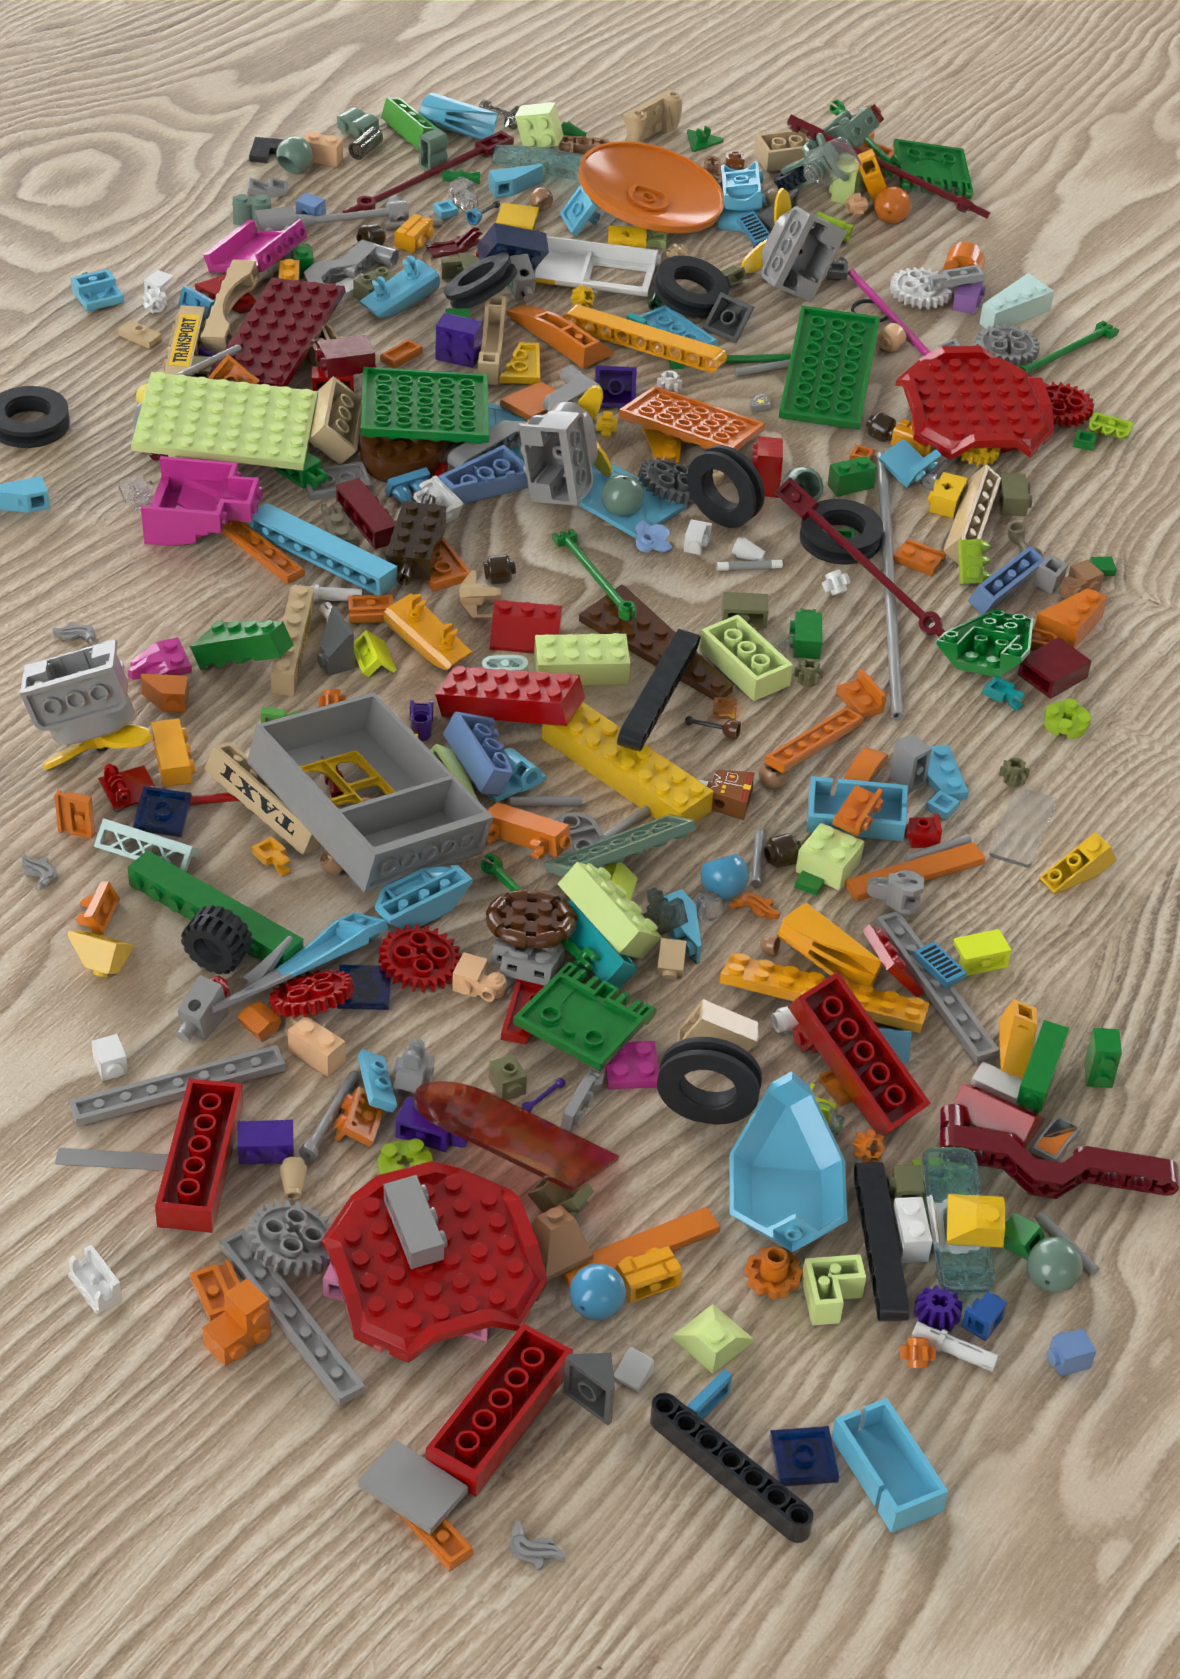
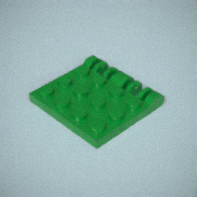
M894 139L892 144L894 154L903 162L901 166L897 165L898 168L952 193V187H955L956 196H962L967 199L972 198L973 187L963 148ZM899 177V187L901 189L909 190L910 188V191H916L917 185ZM920 187L921 192H927L926 189Z
M568 962L514 1016V1024L601 1072L644 1025H648L651 1022L657 1009L648 1003L644 1004L640 999L635 1000L628 1008L625 1007L631 997L629 993L623 992L620 995V988L607 981H603L600 984L601 979L597 976L592 977L586 984H583L588 974L587 971L584 969L579 970V966Z

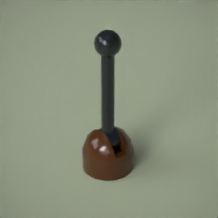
M692 716L685 718L687 725L697 724L722 729L723 734L731 739L737 740L740 734L741 722L737 720H728L724 725L696 720Z

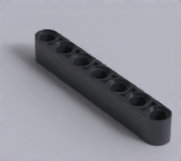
M883 1162L855 1163L854 1184L877 1319L879 1322L908 1321L909 1301Z
M665 1392L654 1396L651 1404L650 1424L657 1432L788 1540L794 1543H802L808 1540L814 1514L813 1510L804 1501L675 1396Z

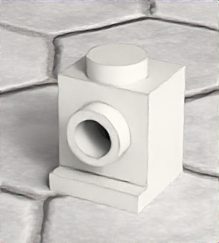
M691 519L685 534L684 552L701 555L703 547H707L708 543H710L712 523Z

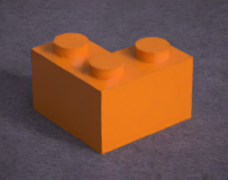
M248 1278L224 1293L225 1312L202 1327L203 1345L224 1366H227L234 1360H239L248 1350L257 1344H262L271 1335L269 1299Z

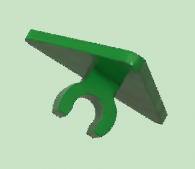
M704 126V131L699 128L696 131L687 130L692 152L724 142V138L710 135L711 129L707 126Z

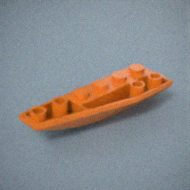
M519 305L506 311L507 316L583 369L614 355V351L574 323L550 311L527 305Z

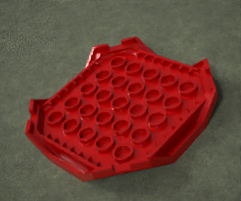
M941 346L919 359L896 380L895 386L903 387L912 413L913 440L925 447L930 444L938 449L941 456L949 460L974 448H1017L1031 458L1038 451L1041 444H1045L1052 438L1054 432L1053 407L1043 379L1032 377L1025 370L1002 358H996L982 346Z
M430 1161L377 1175L350 1196L322 1239V1247L330 1258L346 1305L353 1338L371 1347H374V1345L382 1347L389 1351V1355L407 1363L411 1362L436 1342L490 1327L518 1331L522 1324H525L535 1301L539 1300L547 1286V1276L539 1243L520 1197L505 1186L459 1167ZM417 1175L420 1185L425 1184L429 1195L428 1205L436 1210L438 1224L436 1225L439 1231H444L448 1246L444 1248V1260L411 1269L384 1201V1184Z

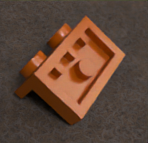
M863 669L857 671L856 680L837 686V695L852 711L863 716L864 719L884 712L886 694Z
M855 785L834 817L832 825L859 837L863 829L867 831L870 827L874 812H880L884 804L882 799L883 790L878 788L874 794Z
M358 1087L352 1095L347 1094L342 1102L341 1108L344 1111L334 1125V1129L337 1130L334 1140L340 1142L346 1135L370 1147L374 1142L384 1110L370 1106L366 1090Z

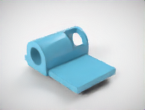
M505 749L502 753L507 755L513 774L501 795L489 794L487 796L497 803L516 793L527 791L542 784V781L547 780V775L515 749Z

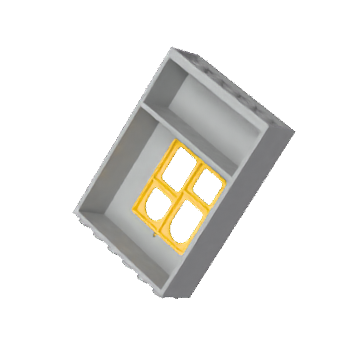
M374 692L256 725L247 763L364 892L389 885L422 868L443 867L482 854L494 817ZM345 762L358 765L369 778L347 783L336 772V766ZM319 772L325 774L344 795L329 799L310 779L307 773ZM370 786H378L386 795L364 802L355 791ZM346 803H352V804H354V805H351V806H348V807H345V808H342V809H338V808L336 807V806L343 805V804H346Z

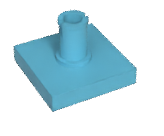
M581 184L560 212L569 231L575 236L579 234L587 221L596 224L597 221L594 219L598 221L600 219V213L595 212L598 205L585 193Z

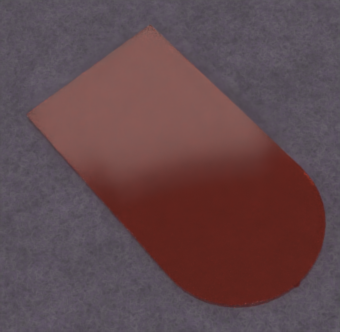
M435 1081L420 1085L413 1095L414 1107L431 1123L570 1192L585 1184L619 1159V1155L477 1087L456 1082Z

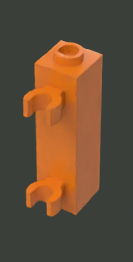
M499 802L487 810L494 818L486 843L493 844L498 838L533 849L535 851L530 856L538 860L542 859L545 854L558 857L571 846L572 839L569 824Z

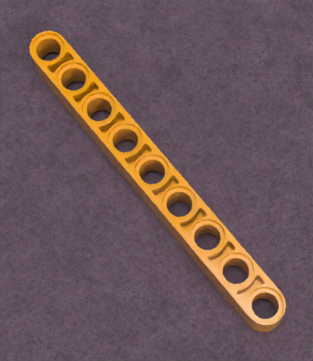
M574 305L563 315V318L574 323L593 337L706 372H715L727 359V354L720 347L582 305Z

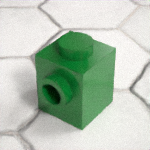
M1014 1212L1005 1221L1003 1246L1004 1249L1028 1261L1029 1252L1038 1241L1045 1239V1235L1041 1225Z

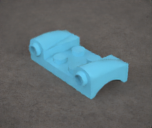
M758 161L743 170H733L726 165H721L725 209L734 211L763 209L762 206L766 205L765 194H761L760 183L763 182V171H759Z

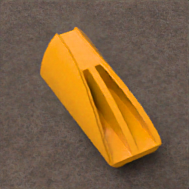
M410 593L389 606L383 615L385 624L433 665L448 670L474 653L456 636L458 628L453 630L452 623L444 624L425 606L426 599L421 601V594L414 595Z
M808 903L799 906L782 920L781 927L776 934L783 942L831 976L839 972L842 978L849 983L873 986L883 965L882 961L878 959L877 954L873 955L871 953L872 950L868 951L841 930L840 926L837 927L834 924L835 922L828 920Z

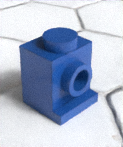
M987 1291L981 1300L977 1298L971 1307L968 1306L966 1308L961 1327L980 1339L987 1341L1003 1320L1007 1302L998 1295Z

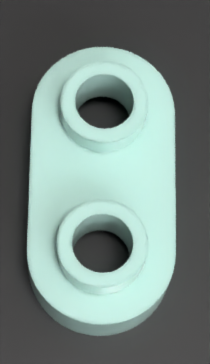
M494 655L484 658L482 667L486 669L528 671V660L521 655Z

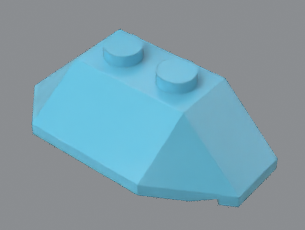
M451 865L450 868L441 866L422 868L383 887L376 902L375 910L390 925L404 930L405 925H408L411 929L415 928V924L421 927L451 912L471 886L473 879L459 865Z

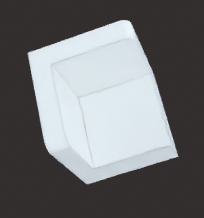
M156 270L144 280L145 294L148 289L159 288L160 292H165V286L173 280V275Z

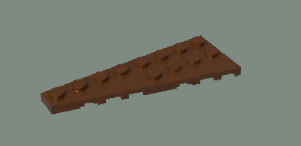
M622 584L614 590L624 601L634 603L636 606L635 619H631V613L629 621L620 619L618 615L619 608L608 595L579 614V621L600 634H626L628 650L654 666L658 665L676 633ZM698 652L694 655L680 680L717 703L733 691V684Z

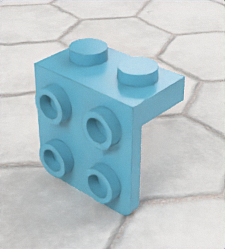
M901 440L881 454L879 461L907 488L915 481L919 482L927 472L931 473L939 465L937 461L941 454L935 449L923 458L906 440Z

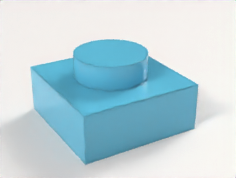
M451 200L433 203V211L441 219H449L458 215V208Z
M940 790L927 802L926 810L933 814H939V817L947 820L959 808L960 801Z

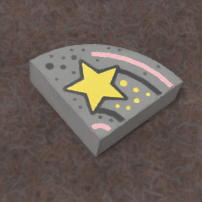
M765 392L757 394L752 398L751 412L771 410V403Z

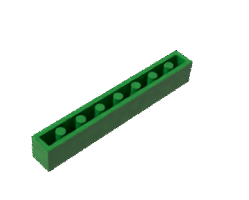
M148 850L127 867L129 885L132 888L143 892L154 901L162 903L173 912L183 915L190 921L202 907H207L208 905L222 906L226 910L233 911L232 913L241 917V920L248 925L247 929L252 933L253 944L248 952V955L263 961L288 936H292L291 943L274 969L304 948L303 938Z

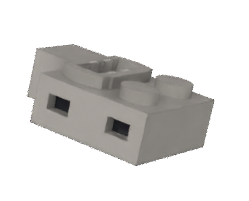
M498 937L494 943L492 962L501 964L500 973L504 976L545 986L563 966L565 947L556 945L544 949H535V947L531 946L519 948L503 942L502 938Z

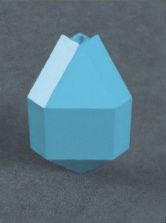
M792 1071L770 1083L729 1153L730 1215L749 1229L791 1252L848 1221L845 1159L810 1086Z

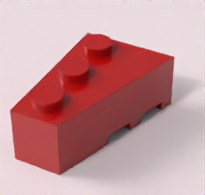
M758 436L757 443H753L752 463L761 476L765 497L779 498L775 491L780 487L783 438Z

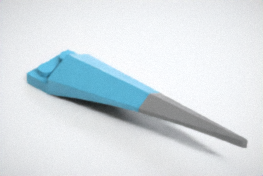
M356 912L335 920L313 941L278 968L243 990L214 1004L212 1012H218L356 951L368 944L369 939H374L379 936V933L388 930L387 921Z

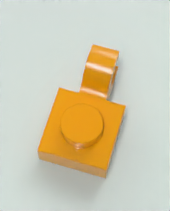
M272 836L252 846V854L266 867L274 864L281 876L291 873V869L287 867V864L291 862L287 857L286 848Z

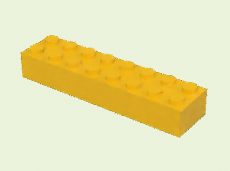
M582 702L567 726L542 724V740L638 807L648 806L651 809L650 815L658 819L671 814L694 820V823L711 813L714 793L712 789L646 744L641 752L617 745L621 727L584 702Z

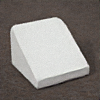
M630 1347L614 1373V1379L638 1392L653 1373L654 1360Z

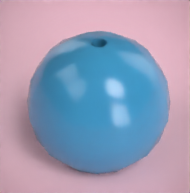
M737 854L704 863L700 873L701 883L706 892L720 900H729L741 895L749 881L748 866L744 859Z
M587 1265L577 1272L570 1283L572 1306L582 1317L588 1320L603 1321L618 1313L625 1302L626 1288L624 1280L614 1268L608 1265Z

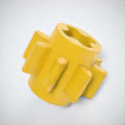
M583 284L573 289V294L570 298L572 304L585 307L593 306L595 295L591 290L592 288H585Z
M603 411V416H597L596 431L601 432V437H611V432L617 433L618 417H613V412Z

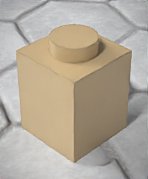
M661 938L657 975H662L663 978L670 980L683 977L686 941Z

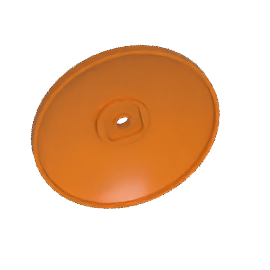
M617 141L593 147L581 159L578 177L585 193L603 210L635 226L665 233H692L707 229L715 224L723 212L724 193L716 179L699 164L669 149L641 142Z

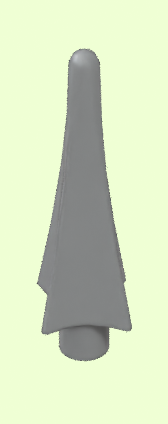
M288 936L270 955L243 976L248 982L242 990L273 971L284 951L291 943L292 936Z

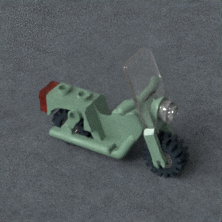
M875 104L858 109V113L854 116H851L848 110L842 112L823 129L825 133L836 139L826 142L822 133L817 134L816 141L809 139L802 147L804 158L783 167L779 175L773 179L779 190L784 188L789 192L791 189H799L813 182L825 185L839 178L843 181H848V174L857 171L861 167V161L852 146L856 148L863 144L862 140L880 126V123L884 120L880 109Z

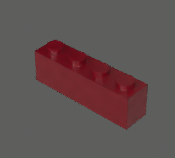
M360 478L336 484V502H340L342 510L374 550L388 546L396 520H393L388 510L384 509L380 504L379 499L370 492L369 487Z

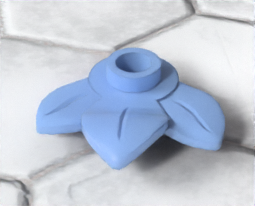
M645 520L640 521L636 525V547L640 551L647 553L654 549L659 552H668L673 548L666 541L669 535V530L666 526L661 524L651 526Z

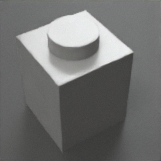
M1049 554L1038 566L1033 584L1052 595L1061 585L1068 564Z

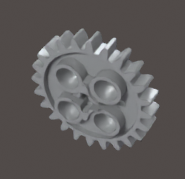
M995 324V328L992 326H988V329L982 328V332H978L975 343L982 341L986 350L996 358H1002L1015 366H1020V364L1027 366V362L1032 363L1033 360H1036L1040 349V342H1037L1038 338L1033 337V333L1027 334V329L1022 331L1020 326L1014 328L1013 325L1007 327L1003 324L1000 327Z
M285 1199L284 1205H280L275 1200L273 1207L265 1203L263 1210L257 1208L255 1215H251L246 1229V1243L250 1244L249 1252H256L255 1260L264 1259L263 1267L271 1264L274 1266L273 1272L278 1271L280 1268L283 1269L285 1276L288 1275L289 1271H293L296 1277H299L300 1271H304L307 1276H310L312 1269L319 1273L321 1266L327 1267L330 1261L328 1254L322 1247V1239L332 1225L327 1224L329 1217H320V1209L313 1212L310 1211V1204H307L304 1208L300 1207L299 1201H296L295 1205H290L288 1199Z

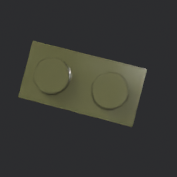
M1000 473L1001 481L997 491L1001 515L1026 516L1028 508L1032 507V495H1029L1030 482H1027L1026 474Z
M723 592L722 621L739 615L752 628H767L769 612L768 594Z

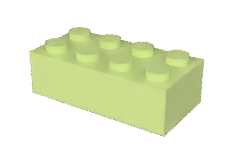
M739 615L702 629L700 651L753 701L790 686L793 664Z
M626 634L535 635L534 659L536 672L580 675L582 685L629 684L630 657Z
M576 862L560 880L558 885L619 954L643 959L662 938L656 931L658 929L656 924L650 919L643 917L641 914L642 909L635 902L629 901L625 897L626 891L610 880L611 875L607 870L602 867L596 868L590 863L586 865Z

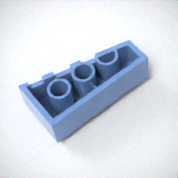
M505 445L439 476V479L464 504L529 487L527 474L524 472L525 463Z
M455 712L443 733L444 737L466 769L467 774L472 778L478 791L485 795H501L513 771L507 755L502 753L504 749L503 743L498 742L499 732L498 729L493 728L495 724L494 718Z

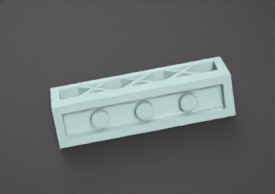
M104 818L94 847L135 860L140 857L138 856L140 853L144 854L146 850L156 845L162 853L160 858L171 863L170 856L177 852L184 854L180 869L187 872L191 857L198 859L200 849ZM107 830L114 832L118 842L110 846L103 844ZM134 838L137 840L140 849L129 853L124 843Z

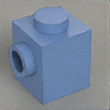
M306 192L295 201L296 214L314 216L326 214L325 199Z
M1084 1328L1072 1332L1058 1333L1052 1337L1050 1347L1047 1350L1048 1361L1051 1366H1055L1059 1376L1090 1369L1096 1354V1350Z

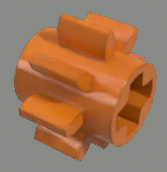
M340 689L323 690V696H318L319 707L346 700V695H341Z
M869 1128L866 1134L856 1132L857 1137L851 1142L855 1149L853 1156L857 1158L862 1157V1162H871V1158L880 1161V1155L887 1149L882 1143L884 1136L875 1135V1130Z
M907 1337V1345L900 1344V1358L907 1360V1367L929 1368V1360H936V1346L929 1345V1338Z

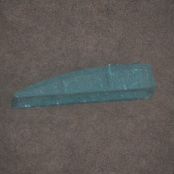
M496 145L491 162L508 167L543 164V174L579 181L578 170L584 155L540 147Z

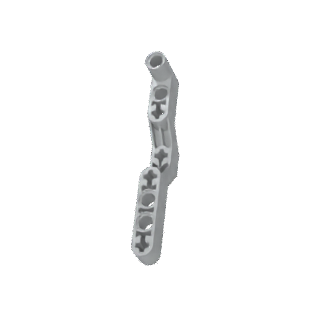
M361 240L341 259L313 263L304 272V279L307 282L326 284L340 282L348 277L355 279L357 277L356 274H364L376 262L394 267L399 258V251Z
M568 365L562 370L560 379L566 384L546 396L543 401V408L549 411L551 407L560 402L577 404L590 387L599 384L585 376L574 366ZM504 420L489 428V443L475 444L473 442H465L450 452L447 458L448 464L456 468L502 445L509 449L521 446L518 425L520 423L526 424L527 422Z

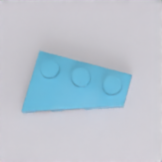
M949 745L930 746L932 752L927 774L928 784L936 793L941 790L957 800L967 799L969 792Z

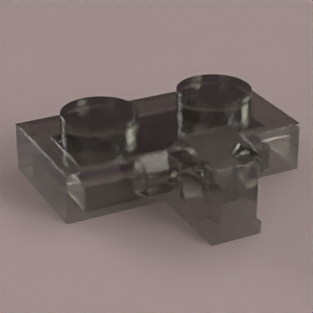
M655 887L646 891L647 900L650 905L646 906L648 912L642 915L645 919L648 918L658 927L656 931L660 935L688 923L682 899L677 897L668 901V898H664L663 891Z

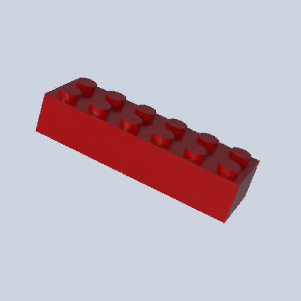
M454 666L435 693L440 713L443 717H452L455 712L494 718L495 721L567 726L585 699L580 675Z
M836 972L800 995L788 1006L790 1012L869 1125L875 1130L876 1135L886 1136L931 1104L839 972Z
M188 1078L155 1204L157 1227L213 1233L238 1130V1121H240L244 1105L242 1084Z
M523 1323L428 1444L425 1459L468 1486V1493L477 1497L563 1383L565 1358L569 1354H573V1349Z

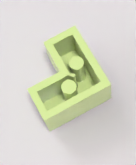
M861 1254L805 1258L802 1284L812 1325L840 1323L844 1304L843 1299L863 1297L866 1274Z

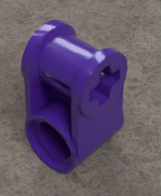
M410 700V729L414 734H418L420 741H426L431 737L434 701L416 703L414 700Z

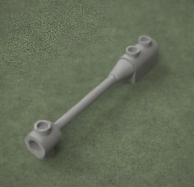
M398 196L391 197L385 209L322 216L295 214L293 206L255 210V224L258 231H285L299 219H302L304 228L321 223L387 216L389 222H399L409 219V208L407 201H402Z

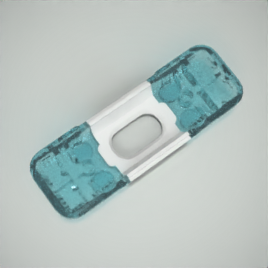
M962 1147L929 1148L923 1153L921 1162L938 1281L943 1290L948 1286L949 1293L981 1295L992 1289L995 1283L991 1248L984 1246L947 1245L943 1215L947 1213L948 1194L981 1196V1183L976 1156L971 1150Z

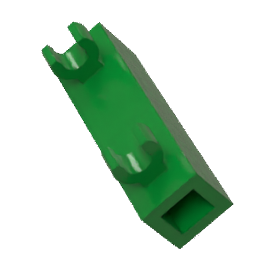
M1046 1020L1043 1021L1019 1088L1016 1103L1020 1104V1107L1035 1109V1114L1043 1110L1066 1044L1069 1027Z

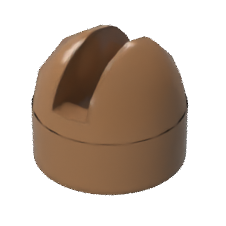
M767 935L761 939L760 949L767 955L776 956L781 941L778 936Z

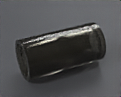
M376 127L367 129L349 145L350 155L357 160L364 158L382 142L383 135L381 131Z

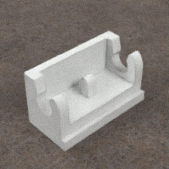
M436 475L419 485L422 490L417 491L413 496L418 503H421L424 494H428L427 500L429 495L432 494L436 499L435 504L446 506V523L458 518L464 503Z
M91 1244L84 1248L83 1254L85 1256L81 1261L78 1262L74 1255L70 1258L68 1277L96 1315L121 1303L122 1295L119 1280Z

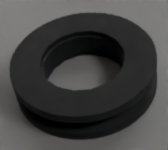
M498 253L486 257L469 266L453 278L444 289L446 298L451 300L452 308L469 309L503 290L515 278L518 272L515 265L510 264L511 258L507 253Z
M681 255L665 259L660 264L654 280L655 293L667 307L682 315L695 318H707L720 292L728 295L730 290L727 278L718 268L707 261L692 256ZM685 279L701 285L707 293L697 294L682 288L676 280Z
M20 386L0 393L1 443L17 448H36L59 440L68 431L70 426L68 403L57 391L41 386ZM26 411L42 412L47 415L35 422H18L10 419L15 414Z
M716 445L705 450L691 462L687 473L690 494L700 511L711 521L724 527L736 528L744 525L761 511L765 500L764 485L756 467L744 454L729 446ZM713 470L723 472L734 482L739 495L738 503L730 502L719 493L714 484Z
M828 499L817 502L819 507L816 511L831 525H845L854 528L860 533L856 537L846 539L867 559H871L877 554L881 546L883 522L873 509L862 503L847 499ZM808 517L805 521L801 520L800 542L804 549L812 556L833 564L849 565L859 563L829 534L824 532L811 517Z
M692 1037L673 1044L664 1053L657 1078V1089L663 1102L682 1117L713 1125L728 1124L747 1117L757 1106L762 1083V1072L755 1058L742 1047L719 1038ZM697 1070H710L723 1074L735 1086L730 1090L721 1092L705 1091L688 1082L684 1075Z

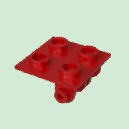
M107 764L104 767V776L98 778L114 810L145 802V800L153 799V796L160 798V794L144 765L118 772L117 766Z

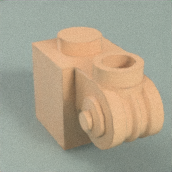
M463 952L453 972L452 991L476 998L480 995L485 1001L491 1002L505 995L506 979L499 972H493L487 976L488 959Z

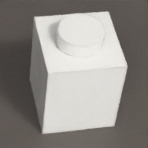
M117 1034L91 1041L93 1060L102 1081L128 1074L127 1057Z

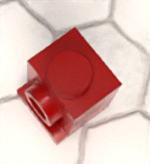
M934 814L933 817L909 818L904 837L909 840L910 848H927L940 844L942 827L939 814Z

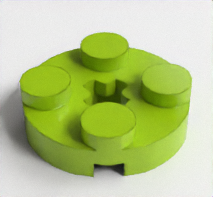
M1068 698L1065 701L1055 702L1046 707L1044 726L1052 734L1059 736V733L1067 735L1066 738L1074 739L1087 733L1091 722V715L1084 707L1078 705V701Z
M420 1139L399 1140L387 1143L382 1146L378 1157V1173L380 1175L407 1168L400 1164L402 1162H409V1167L433 1161V1157Z

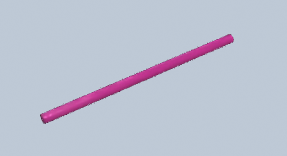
M850 269L848 271L850 278L892 323H896L904 329L906 338L923 356L931 353L854 269Z

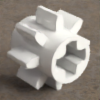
M159 288L148 289L146 294L142 296L145 301L143 303L145 309H150L152 314L162 312L165 306H168L165 300L167 296L165 292H160Z
M665 371L661 373V378H657V386L678 393V389H682V380H680V375L676 372Z
M839 569L826 574V581L822 582L825 592L831 591L832 596L848 591L846 585L850 584L851 581L848 573L842 574Z

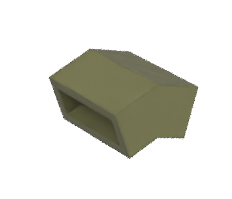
M732 265L721 271L727 278L730 287L748 279L744 267L737 268Z

